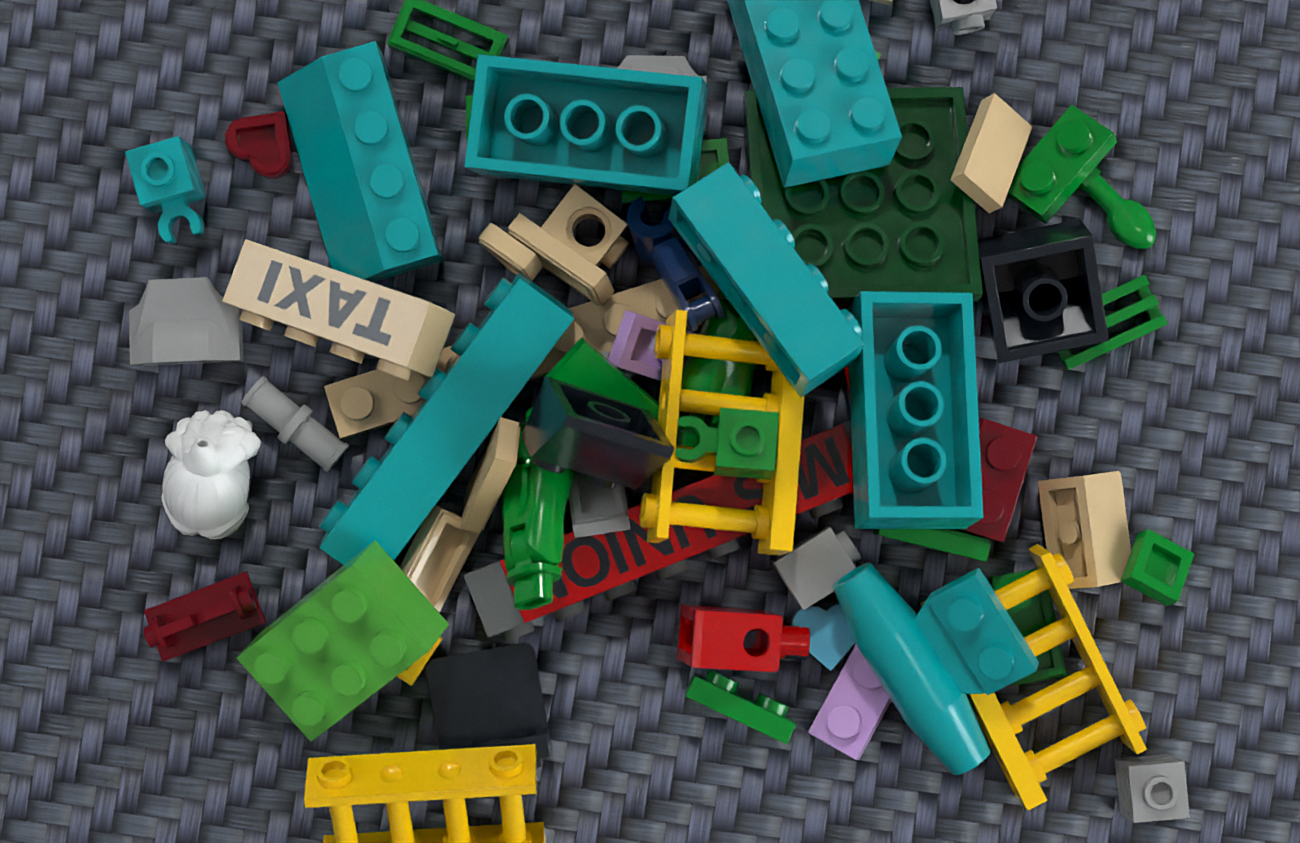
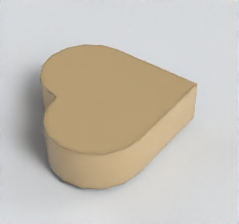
M489 223L478 237L479 244L516 276L520 272L530 281H533L543 268V264L533 251L492 223Z

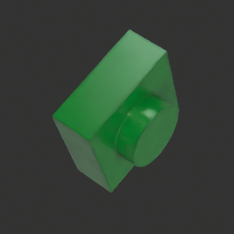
M1146 529L1137 534L1120 581L1165 606L1172 605L1179 600L1195 554L1152 530Z

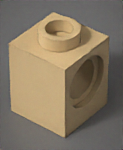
M576 184L573 185L541 227L598 268L604 264L611 269L630 244L623 238L628 232V224ZM595 219L602 223L605 228V235L599 244L586 247L580 245L574 239L575 227L582 220Z

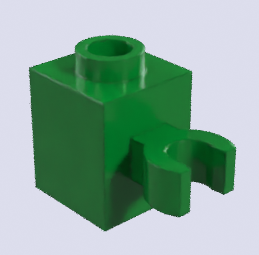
M720 408L718 428L708 427L703 420L694 416L678 418L677 429L694 431L699 436L700 441L693 449L676 448L675 459L684 463H693L701 460L705 455H716L714 475L771 480L775 471L779 412Z

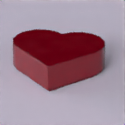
M285 111L242 117L234 120L228 126L225 132L227 149L236 158L250 162L251 167L260 176L267 179H277L290 171L293 164V150L288 118Z

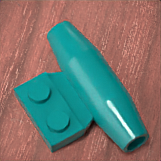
M870 562L854 568L839 578L832 587L856 644L909 728L952 775L963 774L983 762L989 756L990 749L967 694H987L988 696L1035 672L1039 662L980 568L932 592L917 614Z

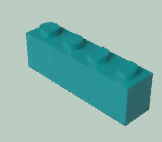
M728 162L674 196L668 219L801 398L856 361L865 344L861 339L863 333L855 317L846 309L840 311L827 294L829 288L822 273L813 264L806 265L794 250V239L785 224L779 219L772 220L761 206V196L753 181L744 174L739 176Z

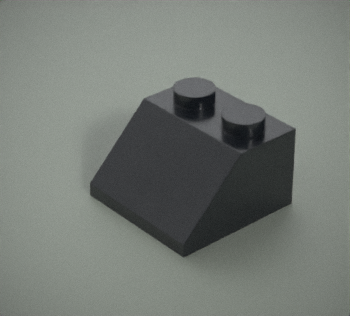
M1081 219L978 240L983 292L982 300L999 363L1109 341L1093 236Z
M547 376L544 378L521 436L532 461L539 467L555 473H563L565 468L584 473V477L588 481L608 489H614L617 484L633 489L638 488L670 460L674 451L673 445L649 410Z

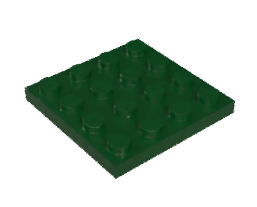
M963 87L887 88L902 135L890 165L783 188L755 91L745 90L743 112L748 177L757 187L762 200L760 204L772 220L779 219L790 231L795 242L794 250L806 265L813 264L822 273L829 288L827 294L836 305H850L860 291L972 293L973 302L979 301L983 292L974 200L950 180L968 136Z

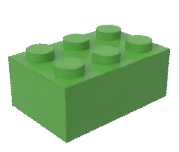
M374 540L265 628L237 659L312 742L425 655L442 635L449 623L379 543Z

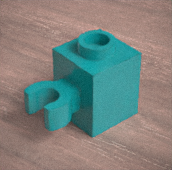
M179 136L125 151L140 205L153 213L163 211L158 221V230L162 239L168 244L176 243L173 225L181 218L189 220L190 228L194 235H204V222L201 216L191 209L188 204L207 198L192 146Z

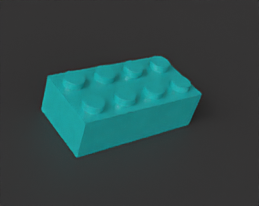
M727 0L783 188L890 165L902 135L859 0Z
M478 54L464 167L480 175L676 196L698 182L709 87L702 77Z
M860 291L847 308L859 323L863 333L861 339L865 343L856 361L849 365L855 529H967L983 518L973 294Z

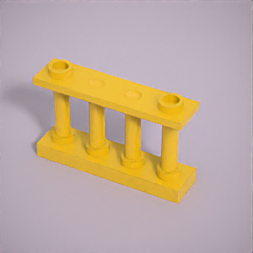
M675 310L666 319V325H658L655 338V358L663 359L657 423L673 445L674 451L670 460L653 474L651 494L644 493L642 497L640 527L648 528L647 542L660 543L668 539L670 524L751 533L753 539H759L758 554L780 556L792 552L804 396L800 398L760 342L686 333L687 311ZM691 356L765 365L766 371H772L771 393H765L763 398L681 389L683 357ZM720 408L779 412L774 474L771 480L756 479L758 483H763L762 505H756L754 510L671 502L674 468L714 472L716 455H705L701 460L693 463H684L675 459L676 448H695L676 445L679 412L719 416Z
M1039 544L1028 549L1037 570L994 592L1004 608L1008 610L1048 589L1061 619L1024 637L1035 657L1072 639L1085 668L1012 705L1008 701L999 704L995 693L988 696L987 694H967L977 721L1015 797L1027 811L1047 801L1039 784L1047 780L1046 773L1119 736L1122 742L1137 755L1147 750L1139 732L1146 729L1144 720L1131 699L1123 701L1068 588V585L1074 583V578L1066 561L1059 552L1052 555L1049 550ZM1096 687L1109 714L1108 717L1036 754L1032 750L1023 752L1015 736L1023 731L1021 725Z
M535 744L308 758L304 793L305 808L329 807L334 835H324L323 843H546L544 822L525 823L522 795L536 794ZM499 796L502 824L469 826L465 798ZM442 800L446 828L413 830L409 802ZM385 803L390 831L357 833L352 805Z

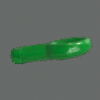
M1095 167L1078 187L1079 191L1084 190L1106 212L1109 230L1117 240L1135 249H1147L1153 246L1156 241V228L1149 212L1139 202L1123 199L1100 175L1102 171Z

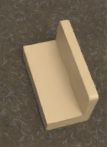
M1119 471L1038 481L1046 549L1052 555L1059 552L1066 561L1074 578V583L1068 585V588L1100 587L1121 582L1120 580L1131 553L1121 473Z

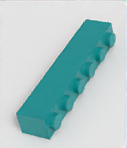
M520 272L512 282L503 277L484 302V305L491 311L477 328L472 323H469L452 345L450 350L456 353L457 357L445 372L436 367L433 377H428L417 394L425 400L412 417L403 412L392 425L384 438L391 445L382 458L378 461L370 456L358 471L351 483L359 489L347 505L337 500L319 525V528L326 532L319 548L345 565L376 540L394 561L575 319L573 311Z

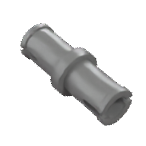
M265 376L261 377L241 401L242 405L247 406L279 432L277 438L285 445L289 441L319 464L326 473L336 464L349 447L346 442H342L311 416L313 413L312 409L305 404L299 407L268 382Z

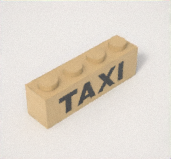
M247 239L244 241L222 302L242 309L239 318L241 321L271 331L274 321L287 326L284 334L285 337L316 347L319 337L333 342L330 353L362 364L365 354L379 359L376 367L377 370L407 381L412 371L433 377L455 317L454 313L431 302Z

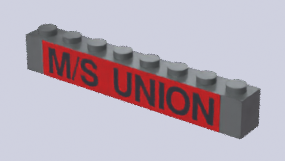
M851 420L801 440L795 515L809 510L812 519L842 508L843 505L839 497L853 492ZM712 475L672 491L671 502L754 510L756 505H762L763 483H758L755 478ZM641 504L628 509L630 530L575 538L574 531L564 534L562 562L559 563V567H563L561 578L553 582V601L550 604L532 610L515 608L514 586L506 582L508 572L504 559L463 576L488 638L501 633L504 642L534 631L535 628L532 620L552 612L557 622L586 610L583 600L601 592H604L607 601L635 591L638 588L634 579L655 571L658 580H662L689 569L686 558L706 551L710 560L741 548L737 538L749 533L669 524L668 539L660 543L647 542L648 528L640 527Z

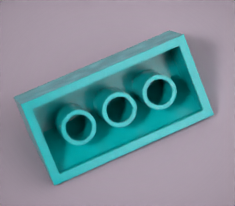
M376 41L322 56L277 82L331 268L370 282H375L443 262V256L385 58Z

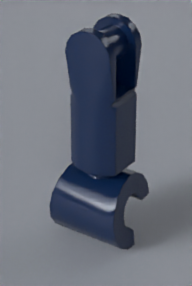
M639 197L631 203L626 214L636 254L644 261L653 262L678 309L687 311L686 324L692 333L699 330L697 324L714 316L718 321L725 318L717 295L705 279L683 238L668 219L670 209L665 211L661 223L651 226L646 204L642 197ZM700 294L704 296L692 303H687V300Z

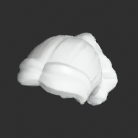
M204 410L196 412L191 418L187 417L177 423L176 431L167 435L165 445L172 453V457L166 466L163 477L162 503L172 525L182 534L191 536L200 534L209 539H222L234 533L243 523L249 510L247 498L250 468L247 460L257 455L261 444L260 439L252 432L253 425L251 421L244 420L241 417L234 418L229 412L223 410L216 411L213 415L209 411Z

